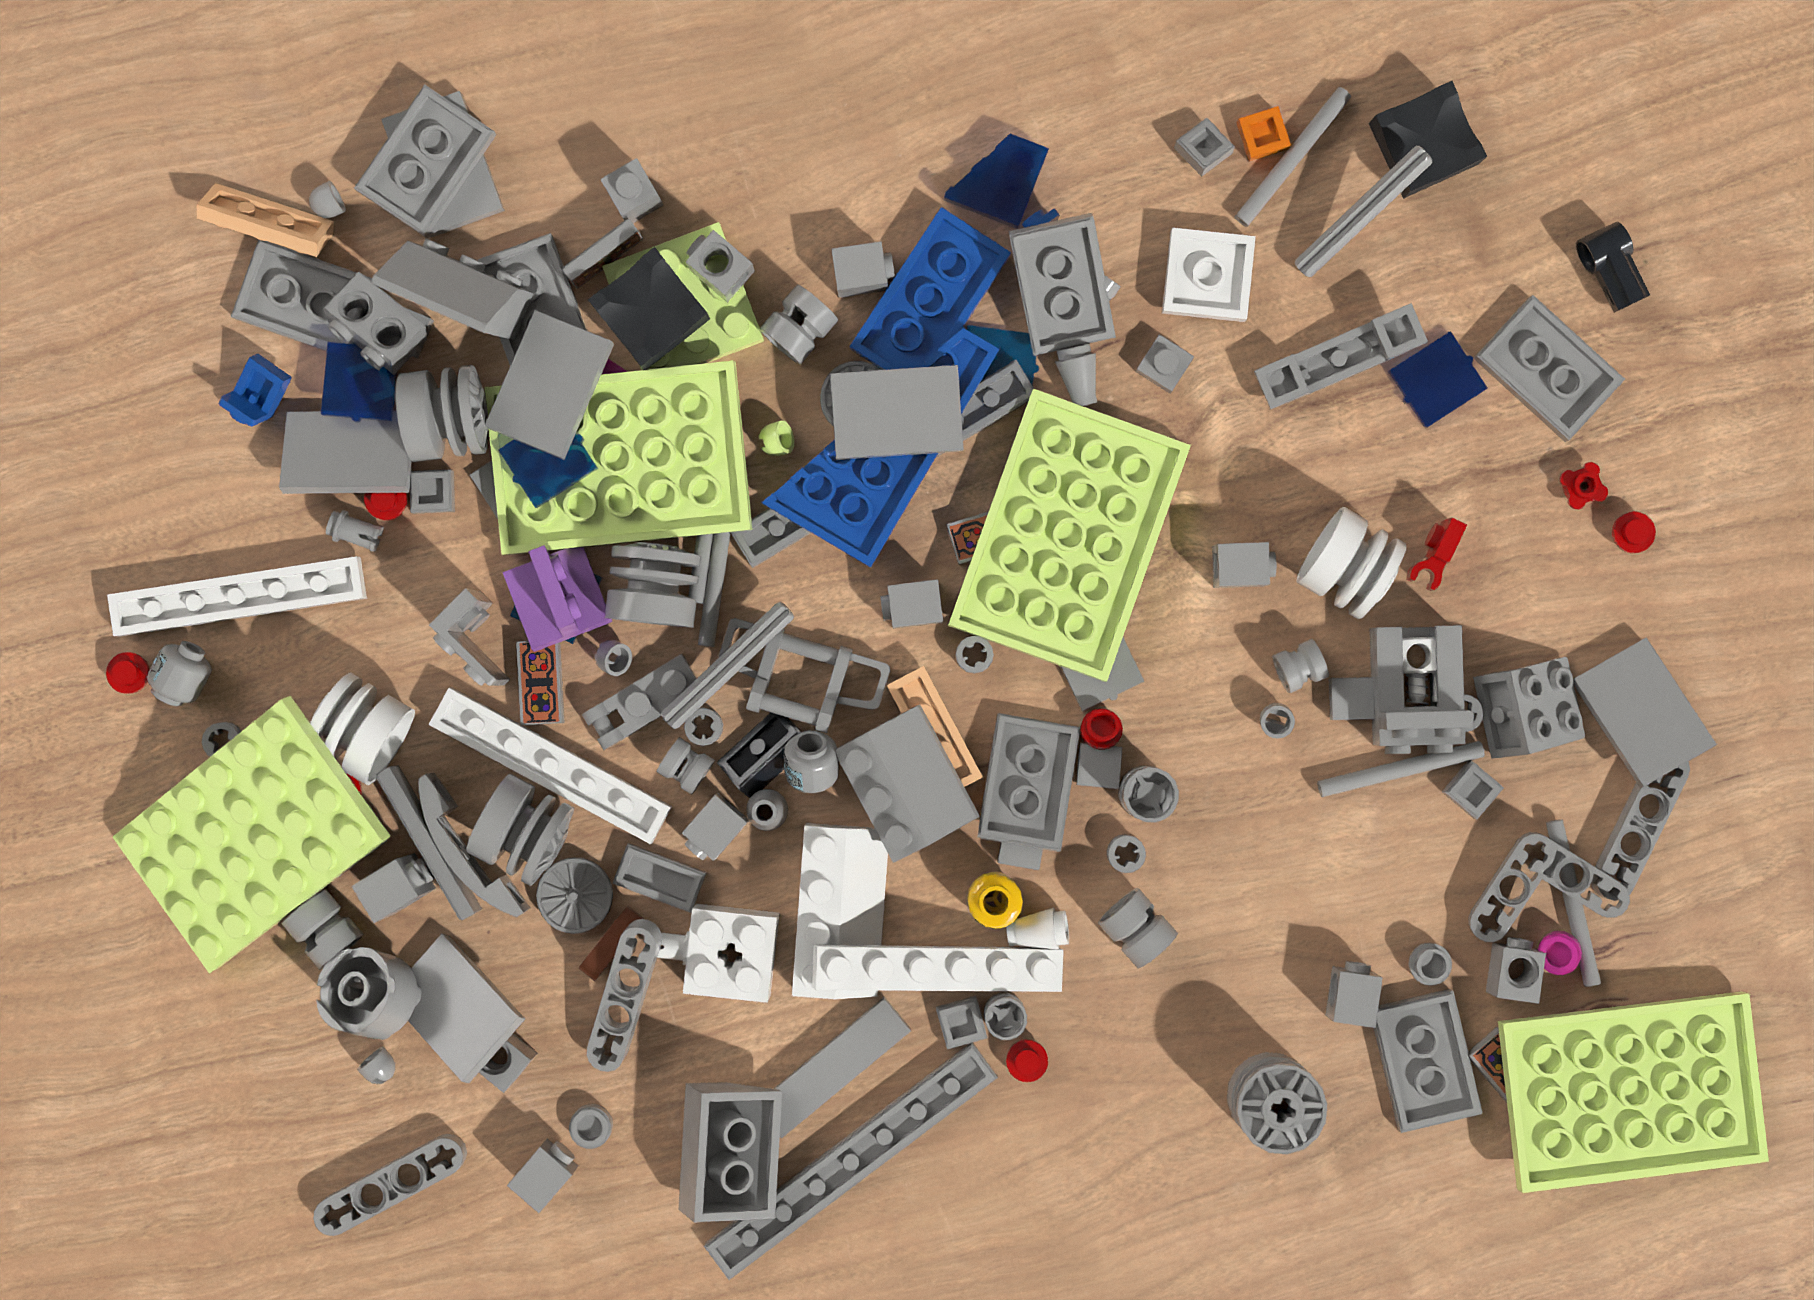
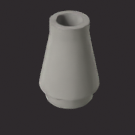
M1090 343L1057 350L1059 361L1055 363L1072 403L1081 406L1096 403V353L1091 352Z
M763 789L750 797L746 808L747 816L751 824L756 828L771 831L779 828L785 822L788 815V805L785 798L779 792L772 789ZM761 804H767L772 808L773 815L771 818L765 819L764 816H759L758 808L761 807Z

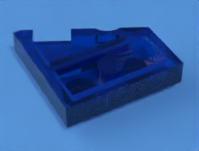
M1010 133L995 146V150L987 157L982 158L971 168V171L945 192L943 201L1018 229L1049 148Z

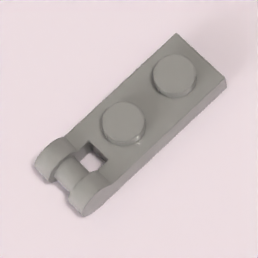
M680 654L612 697L589 709L582 716L588 726L591 724L594 726L600 736L597 741L604 751L661 717L662 711L697 679V676L684 655ZM617 709L625 723L614 729L607 715Z

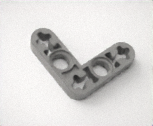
M1529 832L1522 835L1516 841L1474 905L1469 915V926L1473 934L1485 942H1495L1502 939L1542 879L1606 918H1615L1622 915L1629 906L1630 895L1624 885L1545 835ZM1538 841L1543 842L1541 850L1546 855L1542 860L1534 858L1531 861L1528 869L1535 872V874L1529 879L1521 870L1511 867L1514 860L1523 865L1528 858V853L1523 850L1527 843L1535 845ZM1576 863L1582 867L1583 879L1578 885L1566 886L1561 882L1559 873L1564 865ZM1593 874L1600 876L1594 884L1601 889L1609 892L1612 887L1617 888L1615 896L1619 899V902L1616 906L1608 904L1605 908H1601L1603 900L1591 891H1588L1587 898L1580 896L1590 886ZM1509 875L1520 877L1524 884L1523 892L1514 899H1508L1500 892L1499 885L1501 881ZM1494 895L1502 904L1512 907L1509 914H1506L1501 908L1495 917L1499 928L1496 931L1489 928L1484 933L1480 931L1482 924L1478 917L1481 914L1489 916L1496 905L1488 902V900Z

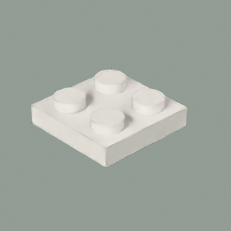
M1172 228L1169 239L1162 313L1245 322L1248 315L1256 236Z

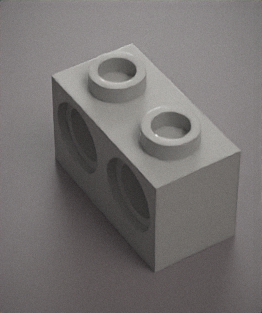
M360 272L325 306L329 322L327 327L331 333L343 343L347 344L351 340L361 348L360 354L377 370L384 367L395 375L427 340L425 324L378 286L371 284V281ZM354 308H364L368 311L366 316L361 319H351L346 316ZM387 334H396L401 337V340L393 346H385L379 342Z
M415 853L395 859L351 886L373 923L396 914L436 889L432 882L435 877L423 857L418 859Z

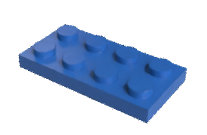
M941 207L849 346L850 349L881 370L918 368L965 326L1011 256V252Z

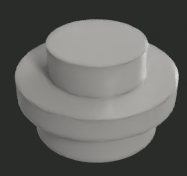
M1435 943L1419 945L1412 951L1409 958V970L1412 976L1425 985L1442 983L1447 979L1452 969V960L1449 953L1442 946Z

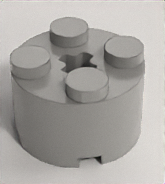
M348 948L338 952L323 967L317 986L321 987L320 1000L316 1001L320 1016L330 1027L366 1038L384 1040L406 1024L415 1006L421 1000L422 992L416 982L412 969L402 959L371 948Z

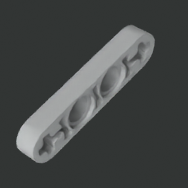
M1689 762L1677 767L1674 776L1666 775L1660 786L1667 787V793L1657 788H1651L1648 785L1640 789L1636 782L1595 867L1610 875H1614L1620 865L1612 862L1614 856L1619 860L1632 863L1630 869L1621 866L1616 876L1621 881V884L1627 888L1629 895L1633 891L1688 779L1690 772ZM1662 777L1656 779L1652 783H1660ZM1648 794L1654 795L1658 799L1660 806L1658 813L1652 818L1644 817L1639 810L1640 800ZM1628 832H1635L1641 839V847L1636 854L1628 856L1621 849V839ZM1593 874L1591 886L1595 893L1600 897L1618 901L1619 899L1615 896L1617 888L1612 887L1609 892L1601 889L1594 884L1600 876Z
M634 920L628 925L619 939L587 1046L586 1055L588 1061L594 1068L600 1071L609 1072L617 1069L626 1057L631 1045L662 943L660 929L650 920ZM639 933L645 936L644 942L646 945L639 954V957H635L632 955L638 943L635 937ZM627 968L635 971L639 975L640 984L634 987L624 984L619 976L620 970ZM619 1005L625 1008L629 1015V1021L624 1023L614 1021L609 1015V1007ZM609 1035H615L616 1037L611 1046L613 1054L610 1057L604 1054L605 1048L603 1045L609 1038Z
M441 1135L332 1193L317 1205L313 1217L315 1226L325 1235L336 1236L452 1175L466 1160L467 1149L465 1143L456 1135ZM440 1145H443L446 1150L451 1148L455 1150L456 1155L451 1159L452 1165L447 1160H443L435 1164L431 1169L429 1168L427 1161L434 1158L441 1151ZM424 1153L425 1159L420 1154ZM407 1163L418 1168L420 1172L418 1184L408 1186L400 1181L398 1171L401 1165ZM370 1183L380 1187L383 1193V1200L379 1205L373 1206L364 1202L361 1196L364 1185ZM350 1201L352 1202L354 1208L347 1211L339 1219L340 1224L336 1219L329 1221L326 1218V1214L331 1210L330 1205L336 1210L345 1206Z

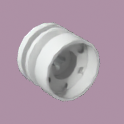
M1342 507L1331 518L1317 538L1301 566L1296 582L1318 596L1326 594L1335 584L1339 585L1334 605L1338 608H1343L1352 599L1349 614L1357 619H1362L1375 603L1382 599L1392 585L1404 557L1406 543L1396 538L1385 547L1388 532L1383 529L1374 534L1368 542L1363 541L1368 527V520L1348 508Z
M348 673L334 685L321 701L310 724L335 759L346 750L342 763L344 772L364 784L370 785L377 779L376 774L386 769L399 750L411 727L415 710L390 695L380 700L373 708L377 688L369 683L362 687V679L352 673Z

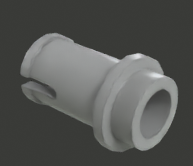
M345 510L341 513L333 511L326 527V535L332 536V541L338 542L341 539L370 549V551H376L381 540L378 539V536L383 534L382 526H376L348 516L349 512Z

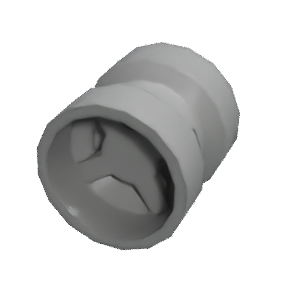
M1313 639L1299 644L1297 653L1295 651H1282L1272 656L1279 679L1288 693L1301 689L1303 683L1308 681V678L1318 682L1329 677L1324 657Z
M679 737L662 760L656 772L666 779H676L680 782L681 788L692 795L707 775L715 760L705 753L697 754L691 750L690 743ZM686 759H688L687 763L685 764V766L683 767V769L680 771L679 769L682 767V765L684 764V762L686 761Z
M1000 992L987 1000L984 1007V1019L988 1031L994 1037L1001 1040L1017 1038L1027 1025V1014L1022 1001L1017 996L1008 992Z

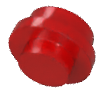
M365 493L364 503L368 512L375 518L392 520L400 516L405 510L407 494Z
M1636 511L1621 515L1615 521L1612 528V537L1616 546L1622 551L1632 554L1647 550L1653 544L1656 536L1655 525L1650 517Z
M119 653L107 665V681L117 692L133 694L142 690L148 683L147 673L150 668L147 661L137 653Z
M1099 708L1088 712L1084 716L1080 732L1083 740L1090 747L1106 750L1114 747L1119 742L1123 726L1120 718L1114 712Z
M1030 1039L1014 1043L1006 1056L1008 1071L1015 1079L1022 1082L1038 1080L1044 1075L1048 1067L1046 1050L1040 1043Z

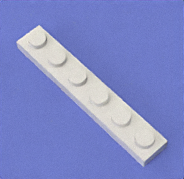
M357 556L107 595L113 636L118 637L367 599L361 557Z
M454 688L447 689L429 723L430 726L649 844L653 843L672 808L671 805Z
M814 945L812 988L815 990L1062 992L1063 949L1034 947Z

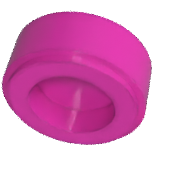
M1564 931L1548 933L1542 938L1537 949L1546 953L1544 969L1555 975H1565L1572 972L1578 966L1582 955L1578 940L1570 933Z

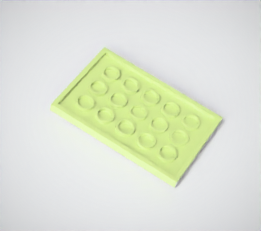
M735 361L601 375L564 460L489 429L502 555L529 553L528 551L543 545L550 551L753 530ZM501 386L484 387L488 416Z
M1033 389L948 626L1107 682L1191 445Z
M291 696L279 700L116 833L113 839L208 973H211L228 962L391 836Z
M1743 991L1498 1021L1516 1186L1520 1192L1527 1193L1769 1162L1749 993Z

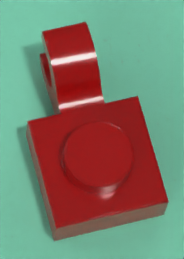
M1453 517L1442 520L1441 524L1435 523L1425 540V546L1429 547L1425 555L1426 560L1414 563L1409 568L1406 579L1411 582L1415 581L1418 573L1422 569L1426 570L1430 574V582L1426 589L1429 591L1436 590L1441 584L1445 565L1450 563L1468 524Z

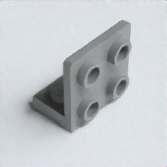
M465 588L429 624L437 633L433 639L449 655L452 656L454 653L459 655L467 663L463 669L479 685L482 686L486 683L489 686H504L510 678L464 633L467 629L474 632L488 619L490 614L486 610L493 603L481 591Z
M1566 657L1514 670L1473 677L1478 701L1482 705L1484 712L1483 724L1491 759L1532 754L1585 737L1582 716L1573 684V676Z

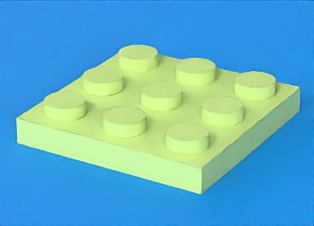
M719 222L654 246L706 310L710 320L647 370L705 364L764 342L744 286L742 285L727 303L695 276L686 264L689 258L686 253L700 235L707 237L714 230L726 240ZM653 247L602 266L608 283H612L623 275ZM714 255L707 261L706 269L712 273L722 272L728 266L729 260L723 255Z

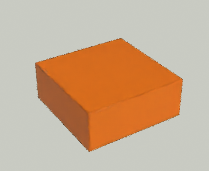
M1279 106L1241 117L1236 122L1249 162L1288 150L1291 146Z

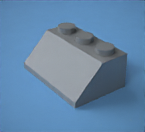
M426 238L423 245L407 241L373 276L371 284L483 333L516 340L534 294L520 288L522 279L500 270L496 277L483 272L486 266L485 263L463 254L460 261L447 256L450 248Z
M920 704L835 749L842 768L893 863L929 846L979 817L973 802Z
M727 1082L686 1083L678 1210L693 1222L775 1218L782 1104L781 1090Z

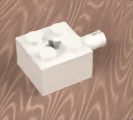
M696 904L692 908L690 932L687 931L686 935L661 933V945L663 946L660 947L657 958L682 960L683 965H686L683 994L768 1003L771 996L780 913ZM729 943L735 944V950L742 953V956H738L735 962L728 961V956L721 952V950L727 948Z

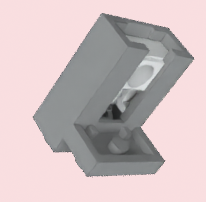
M1462 625L1413 628L1379 627L1369 629L1371 677H1374L1375 719H1372L1373 745L1385 746V754L1411 753L1410 745H1427V753L1453 752V744H1465V728H1474L1473 710H1464ZM1414 644L1422 647L1426 655L1424 664L1417 669L1408 663L1406 657L1408 649ZM1430 673V706H1427L1429 705L1428 703L1422 702L1425 697H1428L1426 694L1428 686L1425 684V681L1428 680L1425 676ZM1403 674H1406L1405 676L1408 677V682L1406 683L1408 691L1406 693L1409 694L1410 699L1406 701L1425 705L1404 707Z

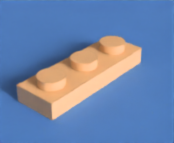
M217 183L211 187L197 204V219L315 257L318 256L334 233V221Z
M924 666L887 685L901 714L919 704L921 705L964 787L983 777Z

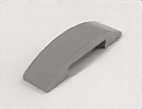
M1410 303L1375 318L1358 328L1259 368L1254 373L1271 410L1395 358L1427 343L1428 340L1413 305Z
M429 773L419 778V796L425 822L439 852L453 872L477 896L495 908L515 917L528 911L530 906L507 874L491 882L474 856L466 852V845L445 817L456 809L458 805L436 774Z

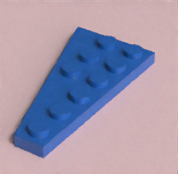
M962 328L918 368L958 365L962 414L999 352V348ZM834 439L807 465L790 477L784 485L767 497L762 504L871 568L938 453L836 460Z

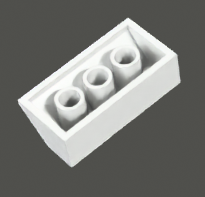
M806 823L804 826L792 996L846 999L877 997L878 990H815L812 988L814 945H881L888 852L875 828Z

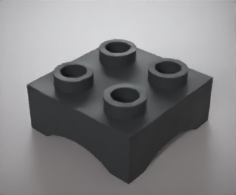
M1453 81L1438 86L1404 104L1385 110L1375 115L1369 122V126L1390 170L1415 146L1422 147L1432 158L1431 165L1401 192L1403 199L1475 167L1487 157L1481 142L1477 139L1467 121Z
M655 247L643 255L623 275L588 299L643 370L650 368L710 320L706 310Z

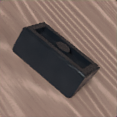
M770 712L716 763L735 786L750 798L757 791L763 790L784 770L783 754L785 745L792 737L802 733V731L790 718Z

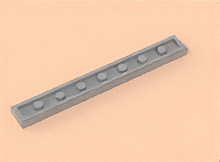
M1017 360L981 380L961 414L963 441L1028 403L1034 388ZM770 508L752 518L753 530L731 532L752 568L811 533Z
M974 1043L968 1044L777 1188L775 1218L735 1220L708 1240L704 1245L705 1249L728 1280H730L998 1078L997 1074Z

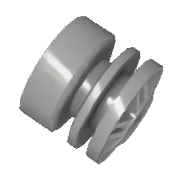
M473 365L461 366L458 377L455 370L451 367L444 368L441 374L440 388H438L432 373L428 370L399 374L396 382L397 417L404 448L411 461L441 459L444 455L446 439H448L454 455L458 457L465 456L467 444L473 454L486 453L488 449V428L485 427L488 418L486 395L477 370Z
M637 542L626 546H613L612 557L630 560V568L610 567V574L628 580V588L608 590L605 618L694 628L697 600L680 595L678 591L679 586L699 583L698 576L680 574L681 566L700 567L701 556L691 554L676 546Z
M508 774L501 781L483 809L469 838L466 852L490 865L499 860L505 851L509 852L510 857L507 862L506 873L510 876L515 875L526 861L521 881L532 886L540 875L552 865L568 835L569 823L574 813V807L567 803H562L554 815L550 817L556 797L547 795L535 809L531 806L535 786L512 774Z
M1264 1052L1249 1057L1235 1069L1228 1083L1227 1103L1232 1118L1254 1145L1269 1153L1290 1154L1305 1149L1318 1138L1326 1123L1327 1102L1322 1087L1299 1062L1284 1054ZM1283 1099L1288 1104L1287 1110L1279 1109L1276 1114L1271 1106L1273 1103L1280 1104Z

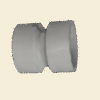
M797 284L782 301L784 310L782 312H773L759 330L780 351L801 365L815 349L813 340L816 337L824 338L838 322V318L817 297ZM804 319V323L802 324V326L797 324Z
M1138 766L1129 770L1122 777L1119 784L1118 797L1121 806L1128 814L1143 822L1155 823L1166 819L1174 812L1178 804L1179 790L1175 780L1169 773L1153 766Z
M1139 888L1132 890L1121 898L1098 922L1114 942H1123L1121 950L1137 969L1155 959L1178 935V932L1163 915H1153L1154 905Z
M327 889L319 892L301 905L282 923L296 942H305L307 944L305 953L319 970L323 969L325 964L338 952L352 947L364 935L350 917H341L339 915L341 906Z

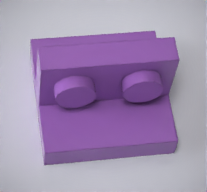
M545 545L528 551L532 559L531 562L502 572L533 652L613 622L612 619L605 618L606 603L584 547L568 548L549 554Z

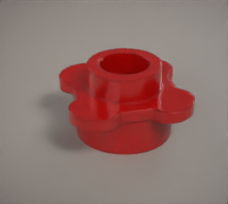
M1587 462L1583 465L1582 469L1576 471L1566 470L1561 474L1560 484L1563 486V492L1571 508L1579 510L1588 502L1593 500L1601 502L1607 498L1608 488L1602 485L1599 477L1600 467L1596 463ZM1582 482L1587 483L1586 490L1580 487Z

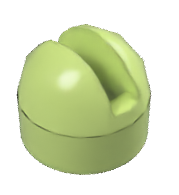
M785 421L766 425L758 436L759 439H763L765 445L761 447L762 451L768 455L780 456L791 453L794 449V435L791 427Z

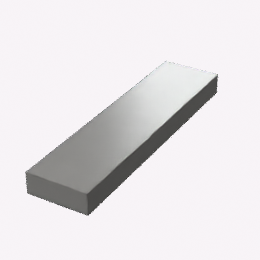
M399 765L388 767L376 774L378 782L458 919L464 920L482 910L472 890L458 878L439 852L425 822L421 803Z
M885 997L774 1088L782 1091L781 1138L911 1032V1028Z

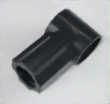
M1614 222L1577 240L1576 250L1582 265L1589 273L1596 275L1614 313L1650 296L1632 258L1634 247L1631 237L1621 223Z

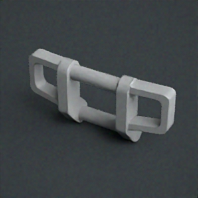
M737 618L731 619L719 657L731 647L737 629L744 628L749 630L754 624ZM784 628L766 644L758 671L746 666L739 670V672L755 678L748 699L747 710L759 713L760 709L815 725V730L824 733L828 732L837 704L867 709L878 708L890 673V667L886 663L853 654V649L844 646L836 649L784 633ZM779 649L834 665L821 710L766 693ZM850 661L880 670L881 677L872 700L864 701L839 696Z

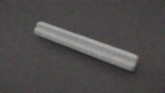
M1415 146L1295 260L1296 267L1305 276L1312 277L1431 165L1432 158L1422 147Z
M776 603L662 711L661 716L665 722L674 729L680 727L793 620L794 615L784 603Z

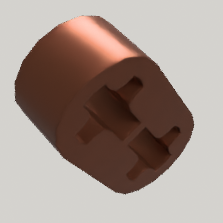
M627 906L578 969L593 981H596L614 959L619 939L628 925L634 920L644 918Z

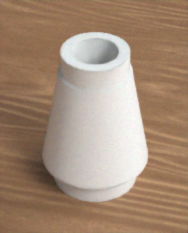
M1055 908L1017 918L1006 927L1009 946L1018 945L1020 947L1059 950L1060 945L1069 944L1066 912L1055 911Z

